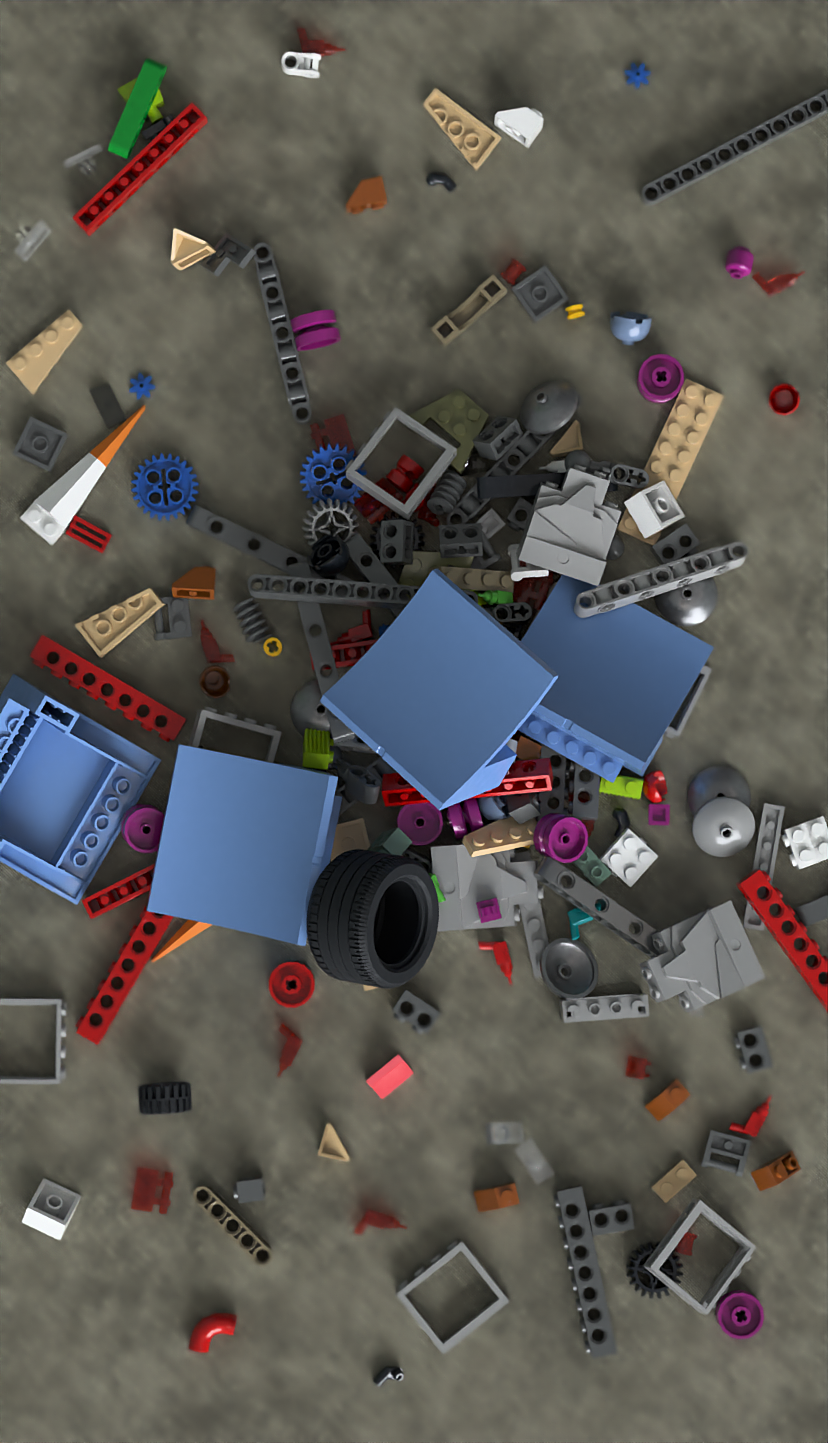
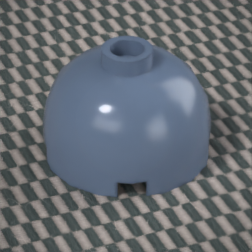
M620 311L610 313V330L617 339L622 340V344L634 345V342L641 341L648 335L652 317L626 311V314L620 315Z
M506 795L476 798L480 815H483L488 820L497 821L511 817L508 812Z

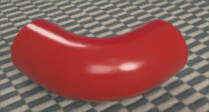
M213 1313L202 1318L192 1331L188 1349L195 1352L208 1353L210 1342L215 1335H234L238 1315Z

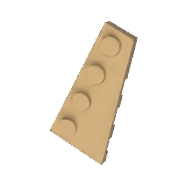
M437 88L432 91L423 103V107L474 170L477 171L500 142L501 137Z
M68 309L8 360L6 364L34 395L83 325Z
M148 588L118 605L116 604L83 622L75 624V626L97 655L103 657L165 604L152 588Z
M511 816L508 819L497 820L465 835L462 842L471 857L534 845L533 836L537 821L534 817L519 824Z

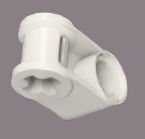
M287 52L282 56L281 68L283 72L289 75L318 78L320 76L318 65L321 55L316 53ZM288 59H292L296 62V65L288 67L285 62Z

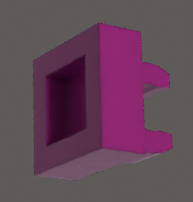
M648 804V825L669 826L670 804Z
M497 897L476 902L481 923L502 918Z

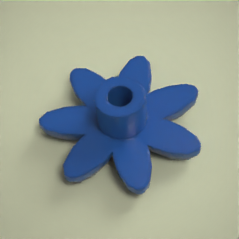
M631 63L632 71H624L627 76H630L626 83L631 84L635 81L636 89L640 87V81L648 85L649 82L645 77L649 76L651 71H643L645 68L644 63L638 68L635 63Z
M139 373L138 380L130 379L134 386L129 389V392H137L136 398L138 400L143 394L150 398L151 395L148 390L156 388L155 385L149 384L152 376L144 379L142 373Z

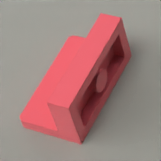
M398 1053L371 1075L366 1082L381 1099H384L413 1075L414 1072Z

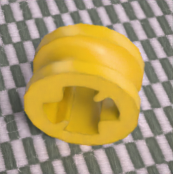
M583 304L566 307L565 311L568 312L567 319L584 316L585 312L582 311Z
M274 637L267 639L263 646L265 653L271 657L278 656L282 652L280 640ZM272 641L277 642L276 646L279 648L277 652L274 650V653H270V648L267 647L269 643L272 644Z

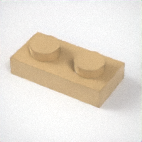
M682 1159L651 1187L667 1203L694 1179L697 1174Z

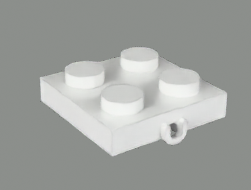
M626 828L599 859L611 870L615 877L618 876L631 887L657 859L658 855L646 845L647 842L641 837L638 838L630 829Z

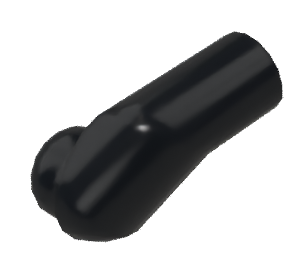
M433 171L426 178V183L429 186H434L436 183L442 184L450 193L457 187L456 183L445 172Z
M615 808L612 812V816L618 822V827L614 833L616 837H619L630 826L627 811L623 808Z
M385 1366L373 1379V1382L381 1387L387 1379L401 1381L404 1378L403 1370L398 1366Z

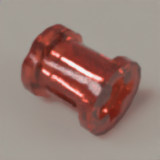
M512 258L510 260L511 264L504 272L500 273V276L507 283L514 286L515 280L522 272L525 273L527 269L516 259Z
M686 1232L678 1246L674 1249L675 1252L692 1256L693 1252L691 1250L694 1239H697L698 1235Z

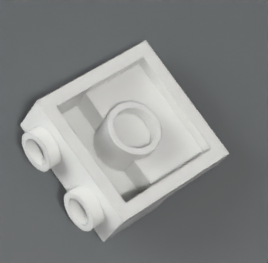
M824 816L783 830L784 835H782L784 845L785 847L789 846L792 853L789 855L792 866H796L797 870L828 859V827Z

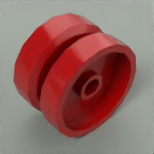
M288 961L279 965L272 971L269 978V991L272 998L286 1008H296L304 1005L312 997L315 990V978L312 971L305 964L298 961ZM294 980L296 987L290 988L288 986L289 981Z

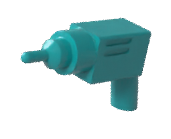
M600 902L595 904L596 909L599 911L601 909ZM579 908L567 912L572 940L580 937L579 925L593 920L591 916Z

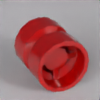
M403 454L396 463L397 468H392L385 478L396 488L407 494L413 486L412 481L418 480L424 469Z

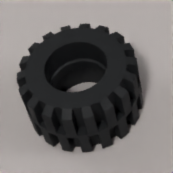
M175 1081L142 1084L138 1087L139 1113L159 1115L190 1111L192 1109L191 1083Z

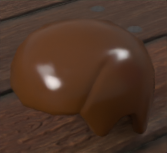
M216 665L206 667L199 676L200 689L208 697L215 699L224 697L231 688L230 675L223 667Z

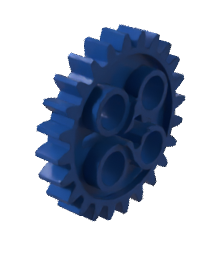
M329 442L327 449H324L322 445H319V452L312 449L313 457L306 455V459L309 462H302V466L306 470H300V475L305 476L300 479V483H306L302 487V491H309L306 494V498L313 496L312 504L320 500L327 504L328 498L332 500V504H334L336 499L340 500V504L343 502L347 503V501L354 504L353 497L360 498L361 495L358 490H364L354 483L350 486H344L341 484V481L346 478V472H342L345 471L347 464L358 456H353L355 450L351 449L347 452L346 444L340 449L338 442L335 448H332ZM336 459H342L345 464L338 468L333 465V462ZM364 462L357 470L362 476L367 474V470L361 469L365 466ZM319 466L325 469V473L320 476L314 473V469ZM332 472L334 475H337V479L334 481L330 478V473ZM325 480L321 484H316L317 481ZM324 486H331L333 492L324 494L322 492Z
M161 453L160 459L157 460L152 455L153 461L151 463L145 459L146 466H138L141 472H134L138 479L131 480L132 484L136 485L131 491L137 493L133 500H140L137 507H145L143 514L150 511L151 519L158 515L159 521L162 520L163 516L166 517L167 521H170V515H173L177 520V513L180 512L182 515H186L185 507L190 510L192 509L189 502L196 503L192 495L199 494L197 490H194V487L199 486V483L193 482L197 475H190L193 467L185 468L188 462L185 460L180 463V456L172 460V454L169 453L168 458L165 459L163 453ZM162 469L166 471V483L170 486V488H167L169 503L167 506L164 503V491L160 489L163 486ZM172 471L180 473L177 481L169 479V474ZM150 474H159V480L156 483H150L148 481ZM176 491L182 493V498L178 502L171 500L172 493ZM153 494H160L161 500L159 503L153 504L150 502V497Z

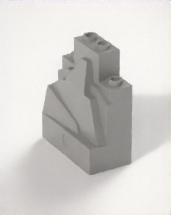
M575 464L574 467L569 466L566 471L561 489L558 488V484L546 481V484L540 483L516 555L518 560L598 586L607 563L605 559L622 511L617 508L618 504L610 501H606L605 504L603 503L610 483L609 478H606L607 474L597 470L594 473L586 472V467Z
M464 845L431 847L432 872L436 874L439 888L446 898L445 901L438 902L439 922L437 931L516 926L517 921H520V909H516V905L541 903V898H544L543 886H540L539 880L533 875L539 866L538 861L513 862V858H516L515 848L471 857ZM497 897L502 918L481 923L476 902Z
M731 900L708 908L652 934L653 945L660 955L639 964L641 975L647 981L650 995L655 999L656 1003L678 994L679 1003L685 1012L698 1009L766 978Z

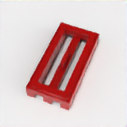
M75 515L65 534L103 554L112 535ZM77 522L105 536V541L77 526ZM73 529L101 543V548L72 533Z

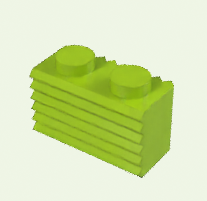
M308 728L305 729L302 767L328 770V764L333 763L334 751H330V746L334 745V740L330 739L329 731H317L312 728L310 730Z
M618 775L614 783H611L600 776L599 793L619 795V797L623 796L624 798L638 800L641 797L644 779Z

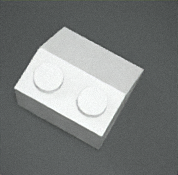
M528 107L497 112L494 125L529 148L541 131L544 119L538 110L534 108L530 110Z
M665 481L640 491L624 502L644 538L663 530L685 517Z
M43 1178L27 1207L22 1223L60 1240L72 1218L81 1195Z

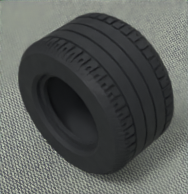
M363 849L349 850L337 856L325 867L317 879L307 910L308 943L318 966L330 977L341 981L384 989L396 988L407 983L426 963L436 939L439 922V903L434 883L427 870L418 861L410 857Z

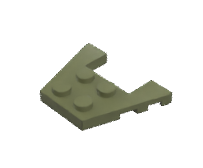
M460 389L408 415L423 426L432 420L460 445L457 448V456L450 463L460 474L464 471V466L475 446L472 440L484 430L489 420V415Z
M413 550V564L404 565L398 585L421 587L428 577L429 568L448 567L449 564L458 568H471L474 556L441 558V554L438 551Z

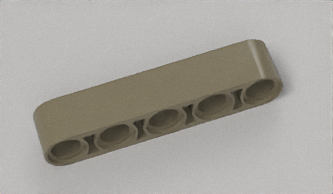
M204 1184L198 1186L193 1192L194 1201L258 1265L268 1264L273 1255L270 1246L211 1187ZM204 1189L208 1192L209 1197L207 1200H200L197 1193L199 1190ZM216 1204L221 1205L224 1209L223 1214L215 1215L212 1207ZM231 1219L236 1220L239 1224L238 1229L230 1230L227 1222ZM246 1234L251 1235L254 1239L253 1244L245 1245L242 1237ZM259 1250H266L269 1257L266 1260H260L257 1257Z

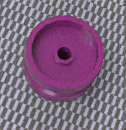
M334 310L310 312L295 317L290 321L292 332L300 334L295 338L298 351L326 347L341 340L339 328L331 327L337 321Z
M666 354L650 356L643 362L637 374L639 392L646 400L652 403L662 404L671 401L678 395L684 383V372L681 364L675 358ZM661 376L664 379V382H658L657 377Z
M476 798L464 800V805L461 806L460 803H456L447 807L450 827L453 828L456 841L463 839L468 834L466 824L470 825L471 832L484 827Z
M431 802L404 805L399 812L397 825L412 841L411 844L423 846L432 843L441 834L443 817L440 810ZM420 818L424 820V825L421 827L416 824L417 819Z
M140 803L130 807L121 819L120 830L123 838L138 852L152 853L157 851L164 814L157 807L150 804ZM149 826L148 828H146V831L143 832V827Z
M549 813L543 816L537 823L533 841L536 850L541 855L562 863H570L579 859L584 853L588 844V833L586 826L580 820L561 813Z
M741 1289L731 1290L725 1293L717 1302L715 1309L716 1320L721 1329L730 1337L748 1339L757 1334L761 1329L764 1321L763 1307L759 1300L750 1292ZM742 1310L743 1315L741 1317H737L735 1313L737 1311L740 1312Z

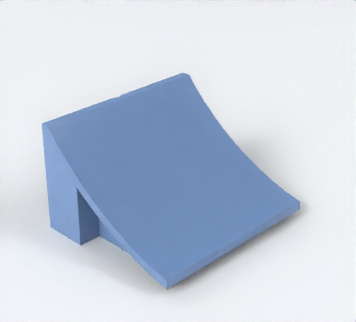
M434 569L390 627L364 656L336 684L323 694L320 702L370 748L378 753L382 759L438 810H442L496 788L501 784L517 756L506 743L537 707L559 675L439 569Z
M562 574L521 640L527 648L559 676L518 731L611 783H614L623 765L634 773L643 776L663 741V734L690 691L714 647L635 603L586 618L578 617L573 609L577 596L598 586ZM580 603L583 607H589L586 603Z
M13 673L0 696V861L77 905L118 836L124 813L130 807L136 805L160 764L161 759Z
M178 744L146 911L203 922L305 946L307 940V910L310 896L320 874L330 863L342 801L341 796L335 795L338 777L317 769L285 763L276 764Z

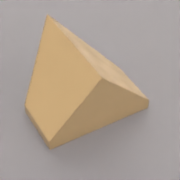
M176 228L173 229L171 263L178 270L181 271L216 252L215 248L206 241Z
M575 420L549 452V456L552 458L563 457L573 450L583 451L580 425L577 420Z
M328 1122L324 1130L318 1155L347 1162L351 1160V1157L332 1123Z

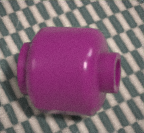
M736 246L727 254L725 270L731 277L736 279L748 276L752 271L753 254L746 247Z

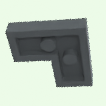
M226 232L214 247L216 252L207 256L201 266L218 277L230 261L244 269L256 252Z

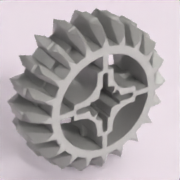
M328 498L326 505L320 500V507H317L315 504L312 505V508L315 510L313 513L307 510L306 513L310 518H303V521L309 524L304 525L302 529L303 531H309L304 534L305 539H310L308 541L310 546L319 540L315 535V531L324 532L326 535L335 537L338 532L345 530L344 534L340 537L344 542L350 539L351 535L358 533L353 529L359 527L358 522H353L358 518L357 515L352 514L354 510L352 507L347 508L348 504L346 502L340 505L339 499H336L334 504H332V500ZM333 511L342 513L346 518V522L336 521ZM325 513V519L315 524L317 519ZM332 522L335 527L329 531L326 526Z

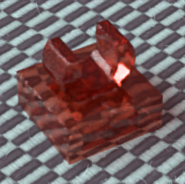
M629 1055L625 1076L644 1080V1077L650 1076V1074L645 1073L646 1065L651 1066L652 1063L645 1058Z

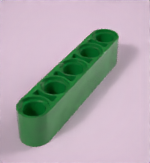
M148 57L146 58L109 143V152L126 159L129 158L164 78L167 65Z

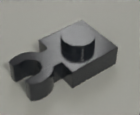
M170 114L141 132L144 139L150 138L152 141L162 129L174 120L173 115Z

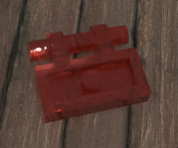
M344 414L324 420L326 428L320 430L318 423L310 425L312 440H315L317 452L320 451L319 445L327 449L322 438L327 435L329 436L332 448H335L338 442L340 449L346 444L347 452L351 449L355 450Z
M384 477L375 484L391 496L393 495L398 501L403 499L399 492L394 494L396 489ZM367 492L352 504L364 518L368 517L367 520L371 525L377 520L383 519V515L390 510L389 507Z
M520 560V567H526V562ZM548 570L549 576L526 577L520 581H514L513 602H524L529 605L530 600L534 599L536 601L533 608L541 610L543 603L548 598L546 595L549 586L553 584L554 579L552 577L554 571ZM537 581L542 583L538 593L533 592Z
M138 1167L131 1209L152 1213L153 1205L155 1204L160 1205L159 1214H167L168 1206L171 1205L169 1198L171 1188L174 1187V1181H172L174 1172L165 1171L164 1179H159V1170ZM157 1186H163L161 1198L155 1197Z

